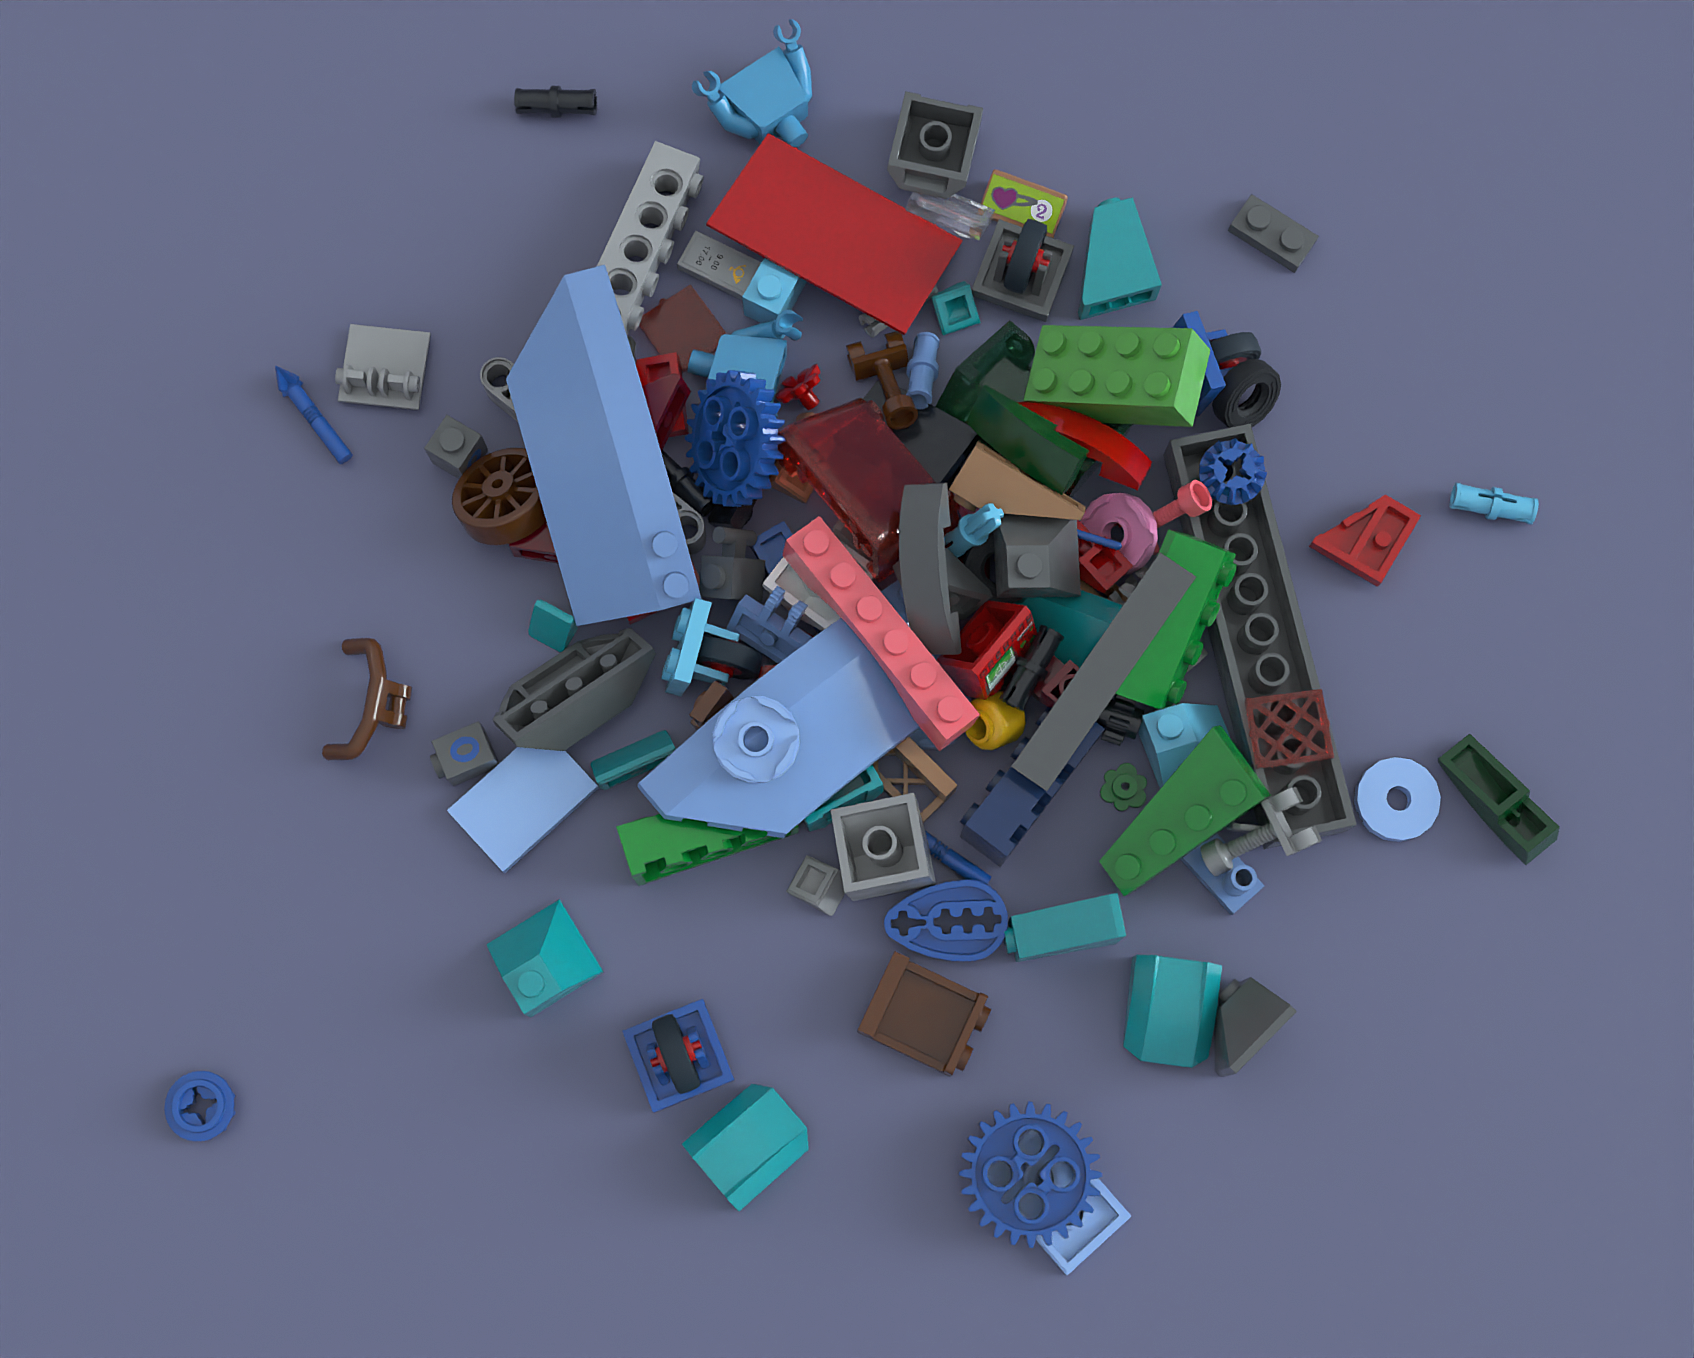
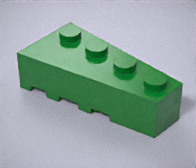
M1213 726L1099 862L1122 895L1126 896L1142 887L1266 800L1271 794L1222 726Z
M661 814L643 817L616 826L631 875L638 886L782 839L767 836V831L743 828L742 831L707 826L705 821L683 818L682 822L664 819ZM798 825L788 832L785 837L798 834Z

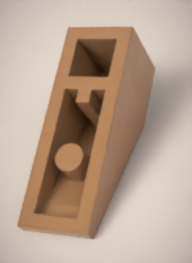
M979 441L949 488L951 492L956 494L953 499L964 508L975 512L977 507L980 509L988 503H993L996 509L1001 508L1004 514L1081 520L1086 506L1068 495H1060L1037 481L1008 459Z

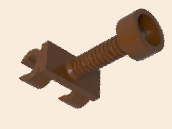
M894 331L884 334L887 340V344H885L887 349L866 355L861 341L846 345L849 353L847 355L856 381L877 375L887 400L882 406V412L887 425L892 429H904L912 425L918 417V411L912 398L901 394L893 374V370L907 367L909 362L907 348L901 333Z

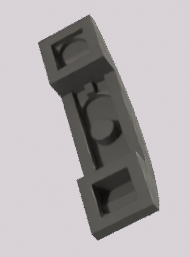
M947 483L904 485L900 511L899 560L902 592L909 626L931 654L958 655L962 653L958 611H950L943 528L951 526Z

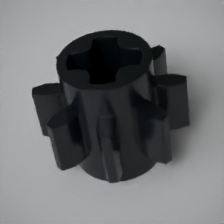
M1116 694L1115 699L1110 700L1096 721L1105 729L1101 740L1119 746L1121 742L1123 743L1124 737L1135 740L1142 722L1141 718L1144 715V710L1135 707L1136 701Z

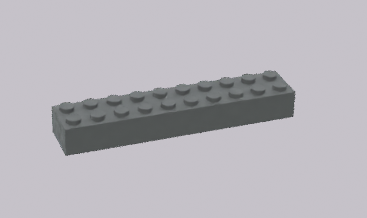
M1251 423L1170 440L1163 457L1174 500L1178 499L1177 492L1179 488L1193 480L1200 481V461L1204 453L1216 442L1229 441L1236 438L1239 442L1245 444L1252 443L1253 448L1258 452ZM1241 459L1237 462L1235 461L1231 466L1223 464L1227 468L1226 478L1223 483L1227 484L1229 479L1232 480L1236 475L1241 478L1244 477L1239 472L1242 466ZM1265 480L1261 491L1248 502L1229 505L1212 498V507L1207 512L1197 517H1190L1185 513L1179 516L1183 533L1195 536L1236 554L1233 561L1237 565L1235 575L1228 587H1222L1216 601L1220 604L1218 615L1214 623L1210 627L1207 626L1238 750L1271 794L1267 799L1289 788H1297L1303 802L1282 811L1293 835L1315 826L1320 837L1346 832L1357 824ZM1260 803L1253 809L1258 826H1263L1267 823L1269 824L1270 820ZM1276 838L1270 842L1268 841V843H1264L1263 848L1265 850L1282 845L1279 839Z

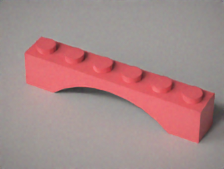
M818 516L789 537L785 542L782 556L806 586L824 600L864 643L893 683L912 718L935 747L941 751L970 729L980 715L823 519Z

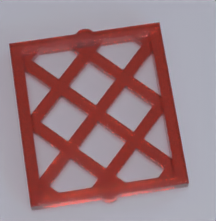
M1322 689L1245 699L1250 728L1249 737L1252 740L1256 769L1334 758L1329 731L1330 721L1327 719ZM1308 698L1302 708L1291 700ZM1279 701L1272 712L1261 705V703ZM1313 701H1316L1319 706L1321 717L1319 721L1306 712ZM1284 704L1297 713L1290 724L1276 716ZM1255 708L1268 717L1260 728L1255 725L1253 715ZM1301 717L1314 725L1307 737L1294 729V726ZM1272 720L1285 729L1277 741L1264 732ZM1318 730H1321L1324 734L1326 745L1324 750L1311 741ZM1289 733L1302 742L1295 753L1281 745ZM1260 737L1273 746L1265 758L1260 755L1258 744ZM1306 746L1318 753L1317 755L1299 757ZM1277 750L1288 757L1286 759L1270 760Z

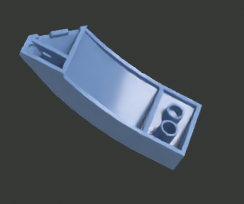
M604 264L566 274L561 279L550 302L507 375L506 381L576 626L660 611L692 602L695 598H702L649 408L606 266Z
M897 580L882 590L881 593L909 626L902 588ZM840 618L782 660L716 713L643 778L637 787L664 819L682 822L683 818L705 821L707 826L736 831L748 828L767 831V836L784 838L788 832L882 756L919 730L920 727L912 718L904 701L880 664L853 630ZM932 654V656H933L936 660H937V658L941 655V654ZM764 696L778 701L793 715L799 728L800 748L794 764L784 775L768 783H748L734 778L720 765L714 751L713 730L718 717L731 703L746 697ZM759 727L748 730L744 736V745L752 752L763 750L769 741L766 730Z

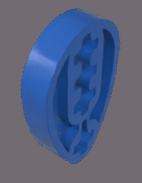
M960 879L941 882L908 895L889 909L884 919V928L890 938L920 954L948 961H976L989 956L1001 945L1005 938L1004 931H1007L1008 914L1001 896L991 886L974 879ZM985 907H992L995 915H1001V922L994 923L992 931H985L984 924L975 923L970 932H965L963 925L954 924L951 926V932L944 933L942 932L941 925H934L933 921L934 918L941 916L942 909H950L951 916L959 917L962 916L964 908H971L972 915L981 916L984 913ZM903 910L907 911L908 918L915 920L924 919L927 923L909 927L908 934L904 935L900 934L899 927H892L891 920L897 919L899 911Z

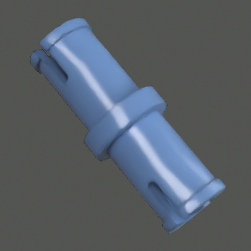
M921 332L917 334V337H914L913 356L907 364L906 374L909 378V385L906 395L912 398L916 409H924L928 407V404L931 405L933 382L936 381L939 374V365L936 359L940 340L935 334L930 332Z

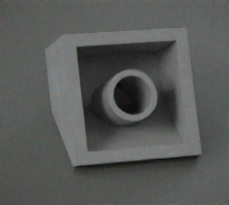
M915 793L831 809L844 893L852 901L936 885L929 843Z

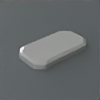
M1231 823L1226 829L1233 832L1250 833L1262 826Z

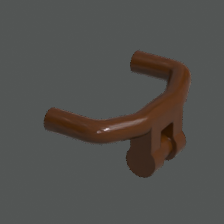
M352 638L345 639L342 643V650L346 655L366 654L370 678L363 716L349 743L326 744L323 747L322 754L326 760H352L360 756L378 724L394 729H405L407 715H404L406 701L411 699L412 687L387 680L381 645L375 639ZM387 697L390 698L388 710L385 709Z

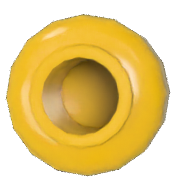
M998 691L986 700L977 698L970 702L980 715L973 726L965 733L971 742L982 750H995L1017 741L1024 732L1026 724L1024 711H1019L1016 707L1013 708L1000 700L999 697L1003 694V691Z

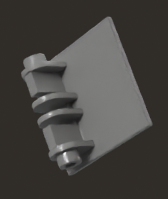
M350 324L343 368H337L335 374L336 384H340L338 402L419 410L431 333Z

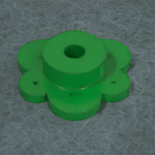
M1123 763L1116 771L1108 770L1104 774V781L1106 783L1100 789V796L1105 802L1114 803L1116 810L1125 811L1129 806L1138 808L1145 803L1146 793L1143 789L1147 785V779L1143 775H1137V770L1132 764ZM1126 784L1128 790H1123L1121 785Z

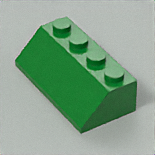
M1169 529L1159 553L1161 552L1195 575L1196 578L1115 693L1158 709L1168 708L1173 704L1177 705L1182 699L1187 686V682L1183 680L1189 665H1195L1201 655L1203 642H1200L1202 634L1206 626L1210 627L1214 623L1220 609V604L1216 601L1222 587H1228L1231 583L1237 567L1233 563L1236 556L1235 553L1195 536Z

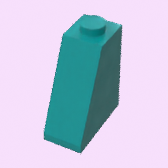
M1133 197L1124 200L1110 198L1094 207L1089 227L1078 307L1080 320L1157 299L1162 284Z
M1081 590L1080 597H1025L1015 602L1018 605H1025L1031 611L1037 632L1042 624L1065 637L1054 656L1064 665L1071 660L1079 668L1123 606Z
M1118 893L1011 916L1008 920L1009 927L1007 931H1004V944L1007 954L1014 953L1016 962L1114 945L1126 937Z

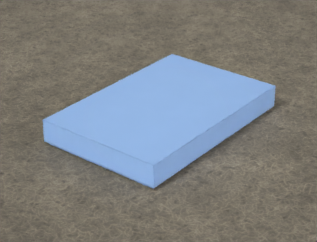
M517 747L447 811L492 861L506 873L598 790L599 787L566 751Z
M1026 1130L1018 1140L1019 1148L1026 1155H1035L1041 1148V1138L1033 1130ZM1052 1145L1035 1165L1027 1166L1022 1164L1020 1169L1024 1175L1002 1196L1001 1201L1004 1204H1007L1026 1183L1033 1182L1036 1185L1039 1183L1040 1179L1036 1175L1038 1170L1059 1151L1058 1146ZM995 1161L989 1166L987 1177L991 1184L996 1187H1002L1009 1182L1011 1171L1006 1163ZM1059 1161L1055 1163L1050 1169L1051 1181L1060 1188L1069 1185L1073 1176L1072 1169L1065 1162ZM1099 1178L1090 1180V1186L1101 1192L1100 1196H1087L1085 1200L1094 1209L1093 1213L1081 1210L1077 1213L1083 1223L1081 1228L1070 1222L1067 1223L1066 1227L1069 1235L1067 1239L1061 1237L1056 1230L1053 1231L1052 1245L1050 1246L1045 1244L1041 1235H1036L1037 1243L1065 1275L1072 1272L1131 1217ZM1027 1193L1022 1196L1019 1201V1211L1026 1219H1034L1040 1214L1042 1210L1040 1198L1034 1193Z

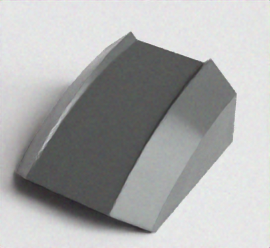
M905 91L887 171L899 189L948 199L966 187L981 126L983 108L921 97V94Z

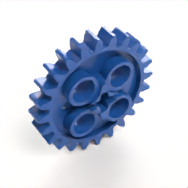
M727 370V373H716V380L707 379V390H698L701 403L691 404V408L696 415L694 419H687L686 422L692 428V434L685 436V440L692 443V448L686 453V457L694 459V463L689 470L691 473L699 474L695 484L696 486L704 487V497L712 498L713 504L741 507V505H752L753 499H762V489H771L772 487L768 476L779 474L774 462L775 459L780 460L784 457L777 448L778 444L785 442L786 439L778 435V429L785 424V421L776 419L775 415L781 408L780 403H771L775 391L773 389H765V379H756L755 373Z
M1029 1101L1026 1104L1024 1114H1020L1013 1103L1009 1105V1118L1005 1119L1000 1112L995 1110L992 1112L995 1122L993 1127L983 1121L978 1123L980 1130L984 1134L982 1138L968 1136L967 1140L976 1149L974 1153H961L960 1157L971 1163V1169L958 1172L959 1176L971 1179V1185L963 1188L961 1194H974L976 1200L967 1209L969 1212L982 1209L984 1214L978 1223L981 1227L989 1224L991 1221L996 1223L993 1237L998 1238L1005 1230L1010 1231L1009 1242L1011 1245L1015 1246L1022 1234L1025 1235L1027 1246L1033 1248L1036 1235H1041L1045 1244L1050 1246L1052 1245L1053 1231L1056 1230L1061 1237L1067 1239L1069 1238L1066 1227L1067 1223L1070 1222L1079 1228L1083 1226L1081 1219L1077 1215L1080 1210L1093 1213L1094 1209L1085 1200L1087 1196H1100L1101 1192L1090 1186V1180L1103 1177L1101 1172L1090 1170V1163L1098 1160L1100 1155L1086 1153L1085 1148L1091 1144L1093 1138L1087 1137L1079 1140L1076 1135L1082 1126L1080 1122L1071 1125L1069 1128L1065 1125L1068 1112L1062 1111L1055 1119L1051 1118V1105L1045 1104L1041 1113L1035 1114L1033 1102ZM1025 1130H1033L1041 1138V1148L1035 1155H1026L1019 1148V1136ZM1052 1145H1057L1059 1151L1036 1174L1040 1179L1037 1185L1033 1182L1026 1183L1007 1204H1004L1001 1201L1002 1196L1024 1175L1020 1169L1022 1164L1027 1166L1035 1165ZM995 1161L1006 1163L1011 1171L1009 1182L1002 1187L994 1186L987 1177L988 1168ZM1059 1161L1068 1164L1073 1173L1069 1185L1062 1188L1054 1185L1050 1179V1169ZM1027 1193H1034L1040 1198L1042 1203V1210L1034 1219H1026L1019 1211V1201Z

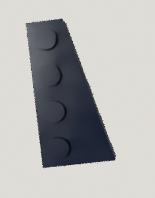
M1047 707L1035 724L1040 726L1052 708ZM1094 723L1048 791L1038 786L1013 767H1010L1006 773L1000 769L985 788L989 795L982 804L978 805L974 802L960 820V823L964 825L960 837L1001 867L1105 729L1098 723ZM1025 736L1010 757L1016 761L1030 739Z

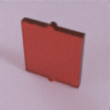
M691 284L667 300L661 298L659 305L645 313L639 324L641 330L660 355L677 352L680 357L682 373L688 369L693 349L712 354L717 349L721 335L727 334Z

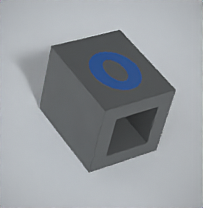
M448 415L445 416L424 447L434 465L458 479L468 467L488 452L481 434Z
M479 721L431 741L436 751L435 754L430 755L434 770L439 779L446 776V779L453 786L487 773L499 764L487 733Z

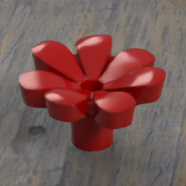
M814 364L810 368L804 369L797 375V379L793 376L787 377L781 383L784 388L775 394V398L780 403H788L791 399H799L807 411L816 407L820 400L812 389L820 382L818 375L821 371L818 365Z

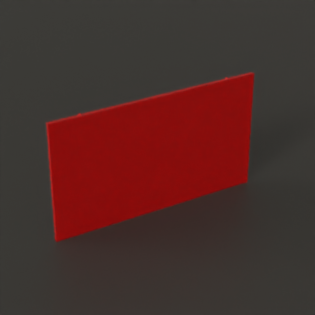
M769 133L706 223V226L903 335L910 328L963 241L936 224L925 220Z

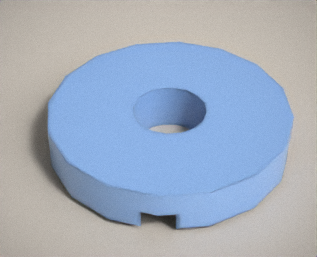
M764 696L746 697L731 703L718 717L713 730L714 751L720 765L734 778L748 783H768L784 775L794 764L800 748L799 728L793 715L778 701ZM755 727L766 730L769 737L767 746L759 752L749 751L744 745L746 732Z
M1393 757L1377 762L1362 774L1355 787L1354 805L1356 812L1359 813L1363 821V825L1369 832L1383 840L1402 842L1420 836L1433 825L1439 814L1441 796L1436 780L1425 767L1411 759ZM1390 789H1399L1406 795L1407 806L1404 810H1394L1388 805L1386 798Z

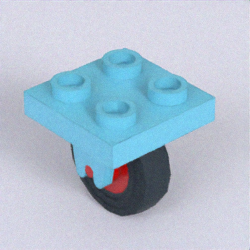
M695 598L689 609L682 608L680 616L678 615L674 626L672 640L679 642L677 649L672 648L670 655H667L661 679L668 681L665 693L681 697L690 685L691 679L709 683L716 681L722 686L728 683L729 678L755 679L760 673L762 655L754 649L739 644L740 634L707 624L712 602Z

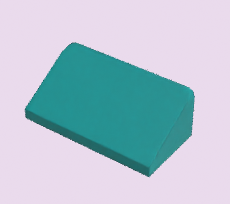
M662 730L593 760L590 765L601 790H607L655 769L676 748L668 732Z

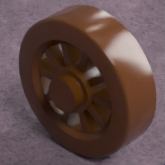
M506 448L483 456L468 467L455 485L452 494L453 511L468 535L480 543L487 545L513 543L529 536L546 522L525 448Z

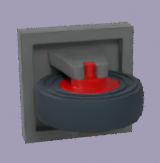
M999 219L972 287L973 297L1046 322L1071 258L1074 245L1046 236L1047 225L1039 221L1028 219L1024 226L1020 227Z

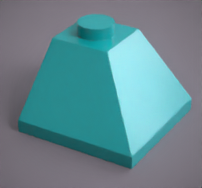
M560 899L486 944L501 977L523 1014L530 1018L604 972Z

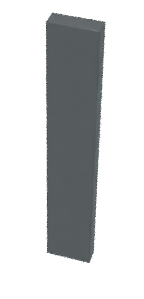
M1161 552L1158 554L1011 767L1048 791L1196 578L1195 575Z

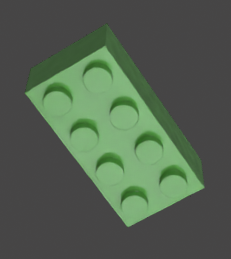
M1042 325L1023 401L1067 408L1101 423L1193 427L1210 348L1192 328Z

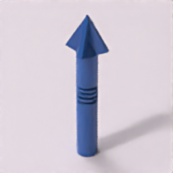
M275 366L278 389L282 392L283 397L288 396L339 464H344L350 460L353 454L301 387L303 382L299 380V376Z
M925 831L931 855L934 854L935 858L937 856L938 860L941 859L943 864L963 878L974 879L988 884L992 876L953 849H948L947 845L945 847L944 843L940 844L941 841L937 842V838Z

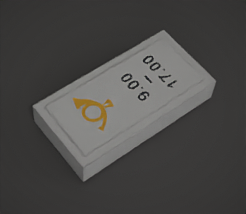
M695 231L677 263V268L742 300L761 262Z

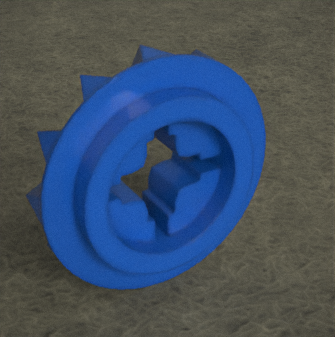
M1236 438L1229 441L1216 442L1204 453L1199 465L1200 482L1207 487L1211 497L1229 505L1242 504L1253 499L1261 491L1267 475L1264 466V456L1258 454L1253 448L1252 443L1245 444L1239 442ZM1241 459L1242 466L1239 472L1244 477L1241 478L1236 475L1232 480L1229 479L1227 484L1223 483L1227 473V468L1223 464L1231 466L1235 461L1237 462Z
M208 1071L188 1073L179 1078L167 1093L164 1106L167 1123L174 1133L186 1140H211L227 1130L231 1118L236 1114L234 1110V1098L236 1095L227 1084V1080L217 1074ZM198 1093L201 1094L203 1099L217 1100V1103L212 1104V1107L206 1109L207 1117H205V1120L202 1119L199 1113H184V1110L190 1109V1106L197 1103L196 1096Z

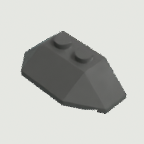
M632 628L620 630L618 634H603L577 641L512 684L501 702L499 712L495 713L493 722L517 747L565 751L632 705L654 659L655 650Z

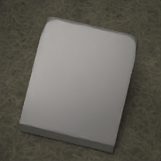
M806 855L786 891L829 916L835 913L845 894L841 871Z

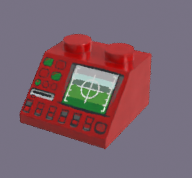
M988 600L960 631L962 653L958 655H940L936 661L966 696L986 700L1001 689L1004 684L1003 678L1016 665L1015 662L1018 657H1024L1036 636L1037 631L1031 611L1025 605Z

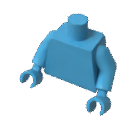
M789 19L792 35L788 39L783 37L779 25L774 27L773 33L776 40L785 43L786 49L784 51L778 46L721 84L715 72H703L710 83L708 91L703 89L702 84L698 80L693 81V92L697 96H706L708 98V107L725 131L746 139L754 138L760 144L769 133L775 137L780 136L784 142L793 147H799L808 138V133L800 122L808 116V103L812 98L811 70L802 45L796 42L800 37L801 29L795 20Z
M787 309L782 311L775 320L733 331L731 335H721L715 354L696 349L692 350L687 371L691 374L715 380L716 373H727V370L755 373L756 379L766 380L765 389H773L775 391L771 403H774L775 394L777 393L787 358V341L782 339L787 336L792 340H799L802 332L792 327L795 322L803 321V318L794 311Z

